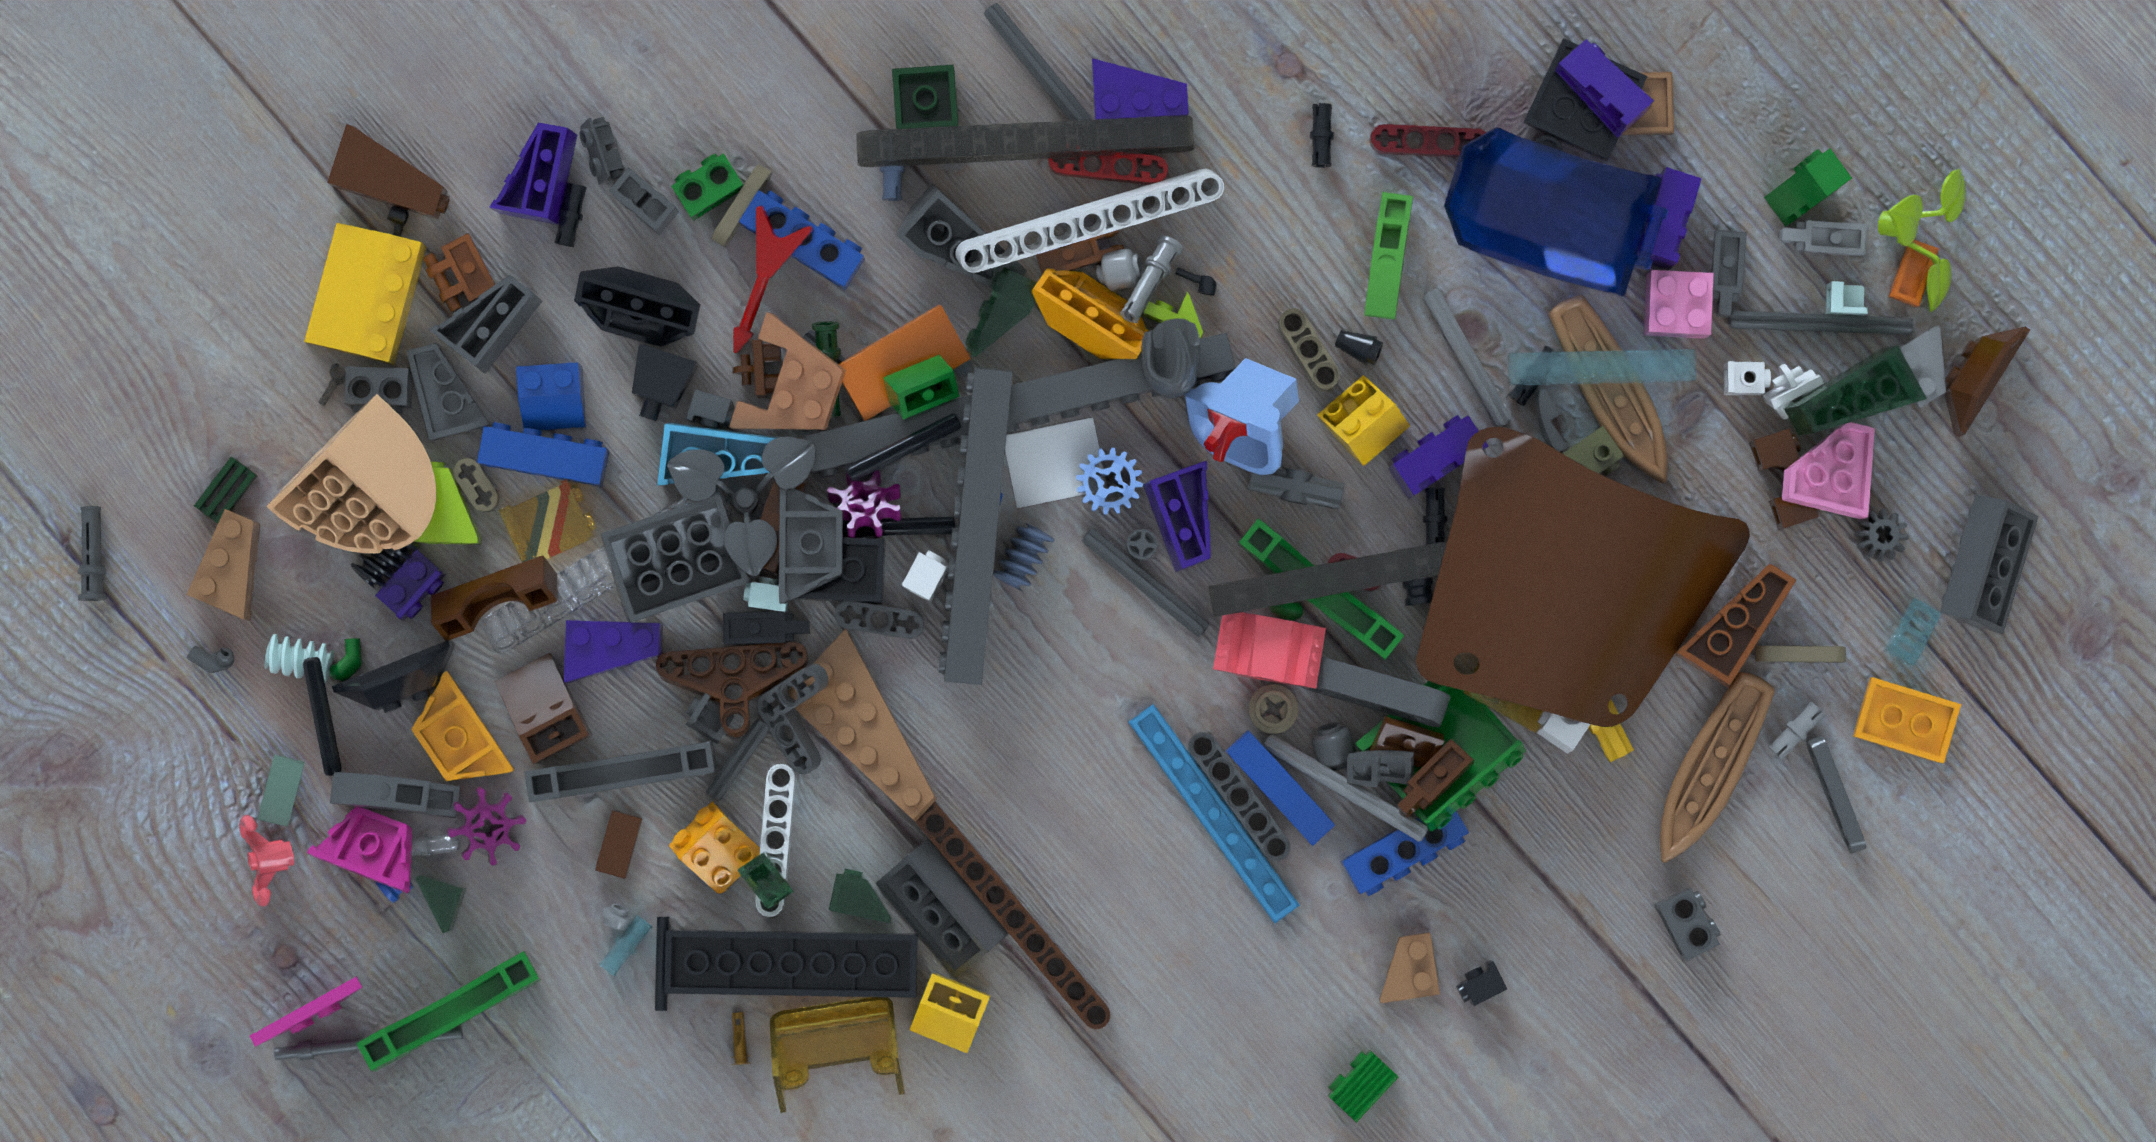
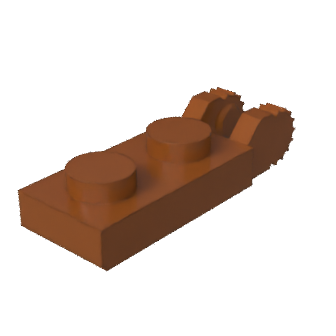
M1119 230L1037 254L1036 258L1041 274L1043 275L1047 268L1055 269V271H1072L1101 262L1102 256L1105 253L1124 249V246L1117 244L1099 251L1097 240L1112 238L1119 234Z

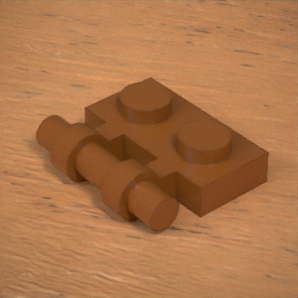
M469 233L441 247L446 259L438 262L434 253L423 257L427 266L426 273L430 279H434L440 291L439 297L443 304H447L451 313L462 308L457 298L459 295L465 293L468 301L472 303L479 299V295L496 285ZM451 268L459 282L452 287L444 274Z

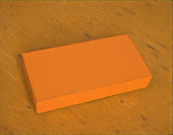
M1917 240L1913 241V243L1935 255L1938 254L1939 248ZM1906 246L1888 297L1914 307H1919L1927 285L1928 271L1933 265L1932 260Z

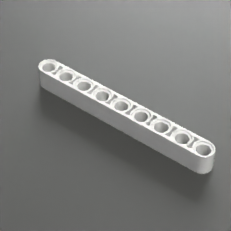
M1199 169L967 239L957 246L956 258L960 265L968 272L984 271L1215 201L1223 194L1224 183L1212 170ZM1207 178H1213L1214 185L1211 190L1203 192L1201 190L1202 182ZM1178 187H1184V196L1179 200H1172V192ZM1148 196H1155L1154 206L1150 209H1143V200ZM1125 205V214L1120 218H1113L1115 207ZM1089 214H1096V223L1091 227H1084V218ZM1059 223H1067L1066 232L1061 236H1055V226ZM1032 231L1038 233L1035 243L1032 245L1024 244V238L1027 233ZM999 241H1008V248L1004 253L997 254L994 252L995 245ZM973 249L979 251L976 261L972 263L965 262V255L968 251Z

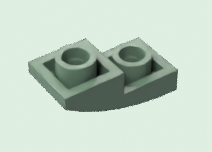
M274 754L257 820L288 827L305 762Z

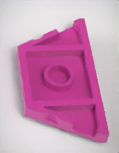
M355 807L345 816L341 823L336 824L328 831L329 837L317 847L312 845L307 851V854L329 864L408 894L410 891L412 828L407 824L362 807Z
M356 976L249 1037L256 1047L289 1030L292 1034L300 1032L314 1024L313 1017L318 1015L321 1019L342 1009L340 1002L346 1000L363 987Z

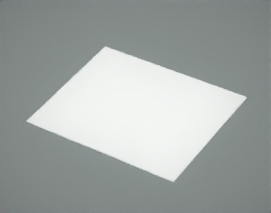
M1093 417L1006 435L1005 452L1017 508L1086 494L1085 492L1077 493V488L1082 486L1083 482L1077 481L1076 475H1084V471L1080 469L1079 465L1081 463L1090 464L1087 455L1091 454L1095 458L1099 457V444ZM1102 462L1095 466L1101 470L1104 469ZM1102 476L1101 479L1104 481L1103 487L1105 489H1108L1105 476ZM1089 477L1088 484L1091 492H1097L1096 481Z

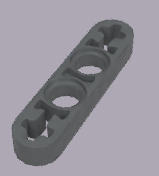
M1820 735L1807 740L1808 752L1848 851L1853 854L1866 849L1864 836L1825 739Z

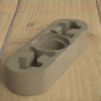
M761 164L755 167L715 229L712 240L723 247L730 243L741 226L739 220L758 190L761 192L764 190L772 176V171Z
M1755 646V662L1845 663L1846 647Z

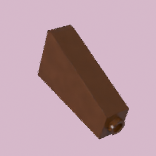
M346 124L327 182L329 185L439 220L440 213L445 214L450 196H447L448 191L442 185L354 126Z

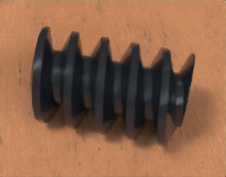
M414 541L398 550L391 548L383 549L380 553H371L370 557L360 554L359 557L363 565L351 563V567L374 589H376L374 584L384 587L386 582L382 575L392 578L394 572L391 566L399 569L402 568L403 564L399 557L410 559L412 556L408 547L418 550L420 546Z

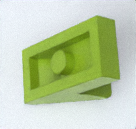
M1188 292L1178 314L1172 312L1173 306L1163 301L1157 300L1155 304L1149 301L1144 311V317L1158 323L1176 318L1189 320V322L1196 325L1201 339L1203 330Z

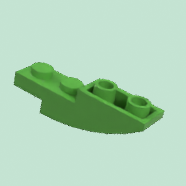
M1382 192L1370 267L1365 316L1392 320L1396 318L1413 196Z

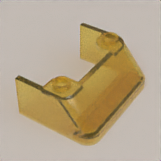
M867 997L779 1011L770 1018L772 1075L780 1113L787 1112L785 1090L798 1089L804 1086L809 1080V1069L870 1060L871 1068L875 1073L879 1075L895 1074L899 1095L905 1094L895 1011L890 998Z

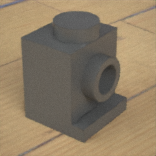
M695 389L686 419L689 422L695 423L696 418H701V425L718 429L719 424L730 426L735 408H732L733 401Z

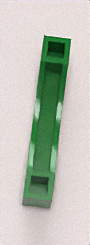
M1259 518L1237 544L1382 661L1386 660L1405 636L1383 617L1324 574Z
M523 951L451 994L375 1032L356 1044L369 1069L376 1072L536 984L541 979L527 953Z

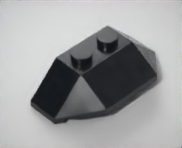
M619 266L581 271L574 299L578 306H582L586 314L602 331L659 347L678 341L685 336L693 335L696 330L701 306L676 282Z
M450 640L444 641L331 687L334 693L374 710L383 709L384 713L394 711L402 707L401 701L412 697L413 701L416 702L431 695L430 690L436 688L440 682V678L453 652L454 644Z

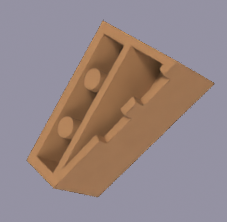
M224 509L186 595L241 619L251 621L252 611L250 610L252 592H254L253 580L255 562H257L260 523Z

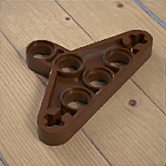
M786 642L670 651L661 654L656 660L655 666L658 676L663 681L700 696L707 693L711 696L709 699L720 703V718L724 732L731 737H740L746 734L750 727L749 701L808 665L809 658L807 650L802 644ZM792 651H797L798 656H803L797 659L796 664H791L790 659H781L783 667L776 668L778 660L775 652H780L781 658L791 657ZM764 652L771 655L772 661L770 665L759 667L754 663L759 653ZM730 655H736L741 659V664L734 670H729L723 665L725 658ZM703 657L710 661V666L706 671L697 672L693 669V663L697 658ZM683 659H687L686 664L690 674L684 675L683 667L673 668V673L667 674L666 669L662 667H666L668 661H673L675 666H684ZM739 685L743 689L742 695L734 700L725 696L727 687ZM738 714L744 718L742 727L731 729L727 726V720L731 715Z

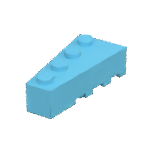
M666 423L664 426L657 486L674 484L667 467L668 462L673 457L682 452L698 449L710 451L722 460L725 468L723 475L719 479L770 473L762 465V454L766 445L779 437Z

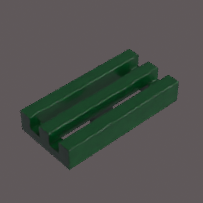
M231 456L195 503L194 507L218 524L224 509L231 511L258 475ZM235 466L237 470L207 508L205 506ZM243 473L246 474L247 477L218 515L215 514L214 511Z

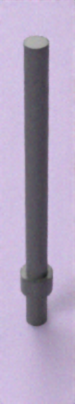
M456 1027L428 1043L463 1039L462 1027ZM365 1038L313 1043L312 1040L302 1041L295 1046L274 1048L275 1060L291 1058L310 1060L318 1055L360 1051L356 1043Z

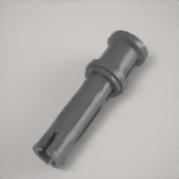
M83 506L80 507L82 521V565L78 569V574L81 575V594L78 595V600L103 601L107 600V595L104 594L103 575L106 574L105 565H101V507Z

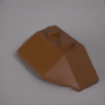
M2025 326L1989 334L1976 339L1975 342L1970 340L1961 353V356L1965 357L1959 368L1954 366L1945 379L1948 385L1944 394L1955 435L1960 437L1967 433L2030 332L2029 328Z

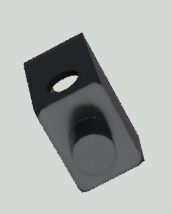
M639 344L632 386V394L644 399L639 416L657 422L662 405L676 409L698 368V363L647 345Z

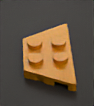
M444 672L436 689L426 702L423 712L417 718L411 730L445 781L513 772L515 770L450 672Z

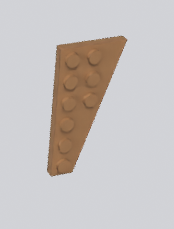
M845 628L813 663L819 664L826 670L829 681L827 687L796 707L795 710L916 822L934 803L937 797L912 754L910 746L903 737L892 712L867 669L866 663L858 652L849 631ZM812 676L804 682L807 686L813 684L815 679ZM791 687L788 693L791 698L797 700V692L794 687Z

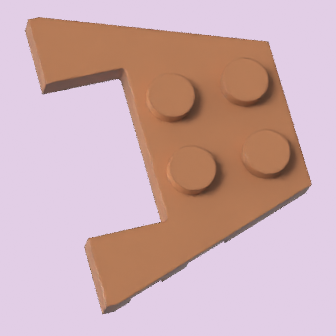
M766 312L758 339L787 349L768 410L743 401H737L729 427L732 429L827 430L846 370L816 346L811 345L793 328L787 326L778 316Z

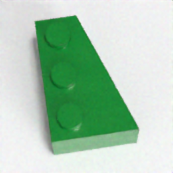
M1831 148L1824 153L1817 149L1793 168L1795 171L1794 175L1764 198L1786 227L1841 188L1852 177Z

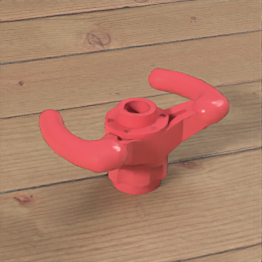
M244 815L240 819L239 831L241 837L246 840L252 849V852L247 853L250 870H256L252 895L257 905L264 907L270 902L271 891L267 887L274 874L288 870V866H293L294 854L290 841L283 842V839L269 842L255 831L257 823L250 815Z

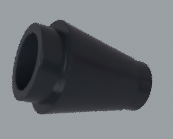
M1341 330L1335 347L1364 365L1368 363L1375 365L1382 351L1383 342L1377 340V336Z

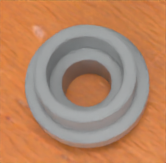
M612 904L611 907L604 908L602 912L604 916L603 923L619 930L627 929L628 924L632 923L634 918L629 913L627 907L619 904Z

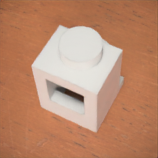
M1728 361L1724 364V395H1762L1765 393V388H1770L1771 372L1770 369H1765V362ZM1746 372H1751L1754 375L1752 383L1745 381L1744 374Z

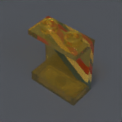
M563 480L561 485L515 506L508 505L498 510L522 562L542 555L547 560L596 538L592 530L597 529L591 513H584L580 502L584 501V497L577 483L572 485L569 480Z

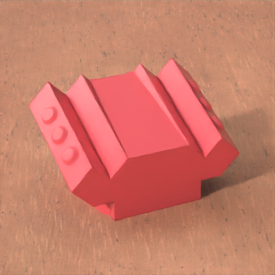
M1223 609L1213 669L1235 674L1236 676L1316 689L1326 628Z

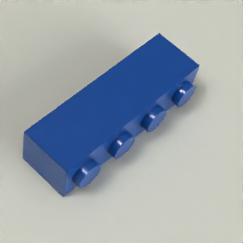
M493 422L492 427H483L477 459L478 464L603 487L609 457V450L602 447L603 442L584 439V444L572 442V436L554 433L553 438L542 437V431L530 428H523V433L511 431V425Z

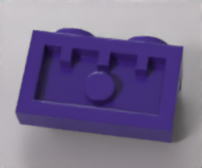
M419 550L414 551L411 555L412 557L404 562L403 567L398 569L394 576L375 595L400 620L404 621L407 617L413 619L423 608L421 604L423 599L428 594H436L444 585L441 579L446 574Z

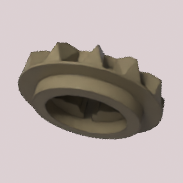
M1271 684L1261 687L1251 697L1248 711L1252 723L1259 730L1268 734H1279L1288 730L1295 723L1298 716V703L1294 694L1289 689L1281 685ZM1266 697L1274 704L1285 701L1282 708L1278 710L1281 721L1275 718L1274 715L1265 716L1264 718L1261 716L1268 709Z

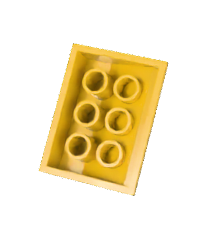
M336 223L304 342L395 366L427 247L419 241Z

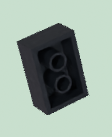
M843 537V575L793 600L883 603L885 539Z

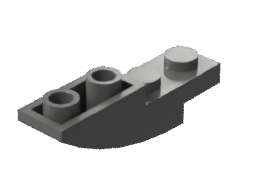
M334 772L330 803L456 818L457 811L454 809L453 804L459 801L460 786L431 783L430 781Z

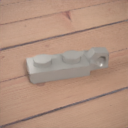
M1806 220L1804 222H1797L1796 229L1782 228V230H1779V243L1795 244L1796 251L1862 257L1866 255L1867 224Z

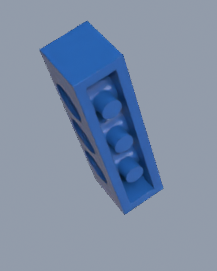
M758 190L739 220L740 225L756 235V208L763 206L769 221L775 214H782L786 217V223L782 228H773L774 233L778 237L782 238L807 226H812L811 242L807 245H800L791 257L846 290L865 260L864 255L860 253L862 248L846 239L845 243L834 237L836 232L823 223H820L818 227L808 221L810 216L795 206L792 210L782 205L784 200L772 191L768 190L764 194ZM832 246L837 248L839 254L834 261L827 262L822 259V251L826 247Z
M1454 812L1451 815V821L1440 829L1441 838L1437 843L1431 844L1425 837L1422 841H1417L1396 829L1341 860L1340 862L1358 894L1366 892L1367 896H1370L1384 888L1382 882L1393 877L1397 881L1411 873L1409 867L1420 861L1423 866L1438 857L1436 852L1445 846L1452 850L1464 843L1463 836L1469 832L1458 812ZM1418 817L1415 818L1417 821L1423 824V822ZM1403 841H1409L1414 846V853L1408 859H1403L1398 854V846ZM1377 856H1382L1387 861V869L1382 874H1375L1371 870V861Z

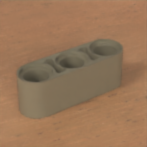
M1297 308L1286 310L1278 321L1280 334L1311 385L1321 392L1331 390L1339 380V370L1306 315ZM1289 316L1297 317L1301 322V328L1295 332L1287 330L1284 325V319ZM1306 342L1314 344L1317 349L1316 356L1312 358L1304 357L1301 354L1300 346ZM1318 370H1330L1333 375V381L1327 385L1321 384L1316 378Z

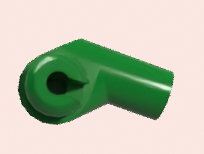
M360 638L344 639L345 656L337 664H333L330 667V676L334 680H348L360 669L362 665Z

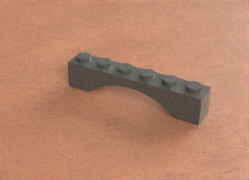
M711 741L621 757L524 771L529 802H539L718 773L714 744Z

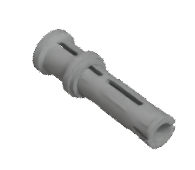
M1161 235L1156 241L1158 246L1153 255L1147 257L1144 274L1120 312V315L1126 321L1138 323L1162 278L1169 276L1172 271L1171 264L1175 257L1181 255L1183 251V246L1174 238Z

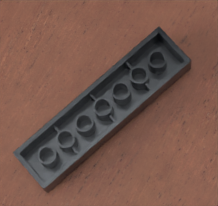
M666 930L664 994L917 997L918 933Z

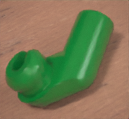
M1280 582L1265 585L1270 611L1274 615L1289 621H1295L1302 617V606L1299 603L1293 604L1283 598Z

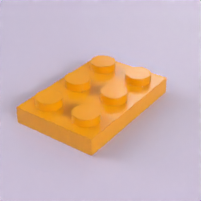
M1870 677L1852 737L1944 764L1961 704Z

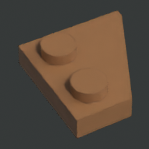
M1431 933L1398 937L1384 987L1379 997L1380 1003L1440 995Z

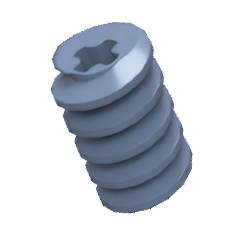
M1027 523L1028 527L1018 526L1016 529L1022 538L1012 537L1010 540L1016 549L1006 548L1004 551L1010 560H999V564L1004 571L994 570L993 572L997 579L1021 592L1023 591L1020 585H1031V582L1025 577L1026 574H1037V571L1031 566L1032 563H1043L1037 553H1048L1049 551L1043 542H1054L1055 540L1052 536Z

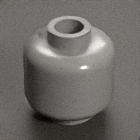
M1130 248L1105 253L1102 256L1101 265H1097L1099 282L1101 284L1105 283L1112 292L1136 287L1144 274V265L1140 254H1135Z

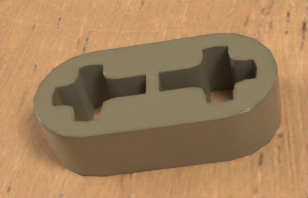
M470 458L459 460L454 466L453 475L472 506L481 512L489 513L494 511L498 507L500 496L482 466ZM464 465L470 468L475 466L476 470L473 472V476L477 481L475 484H472L466 477L461 478L460 475L464 472L462 469ZM478 487H481L485 493L492 492L493 496L489 499L491 502L489 506L483 503L478 504L477 501L481 498L476 490Z

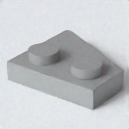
M1939 325L1885 356L1917 409L1946 393L1941 329Z

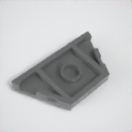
M780 488L779 603L785 604L843 575V511L829 504L827 505L795 488Z

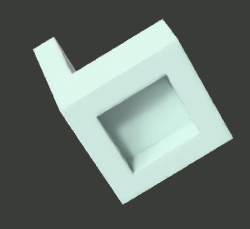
M1839 281L1828 283L1826 285L1825 314L1867 315L1868 308L1864 307V287L1844 285V282Z

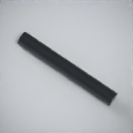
M657 917L655 1011H667L668 994H664L665 937L666 930H669V917Z

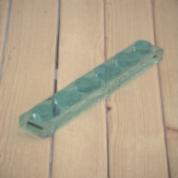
M1695 349L1509 353V385L1695 381Z

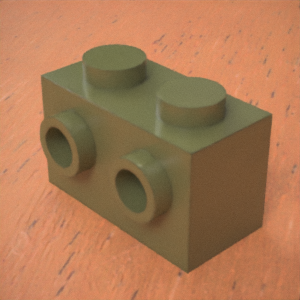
M1601 426L1563 453L1565 456L1600 474L1603 472L1605 476L1619 468L1621 465L1618 460L1624 457L1604 426Z

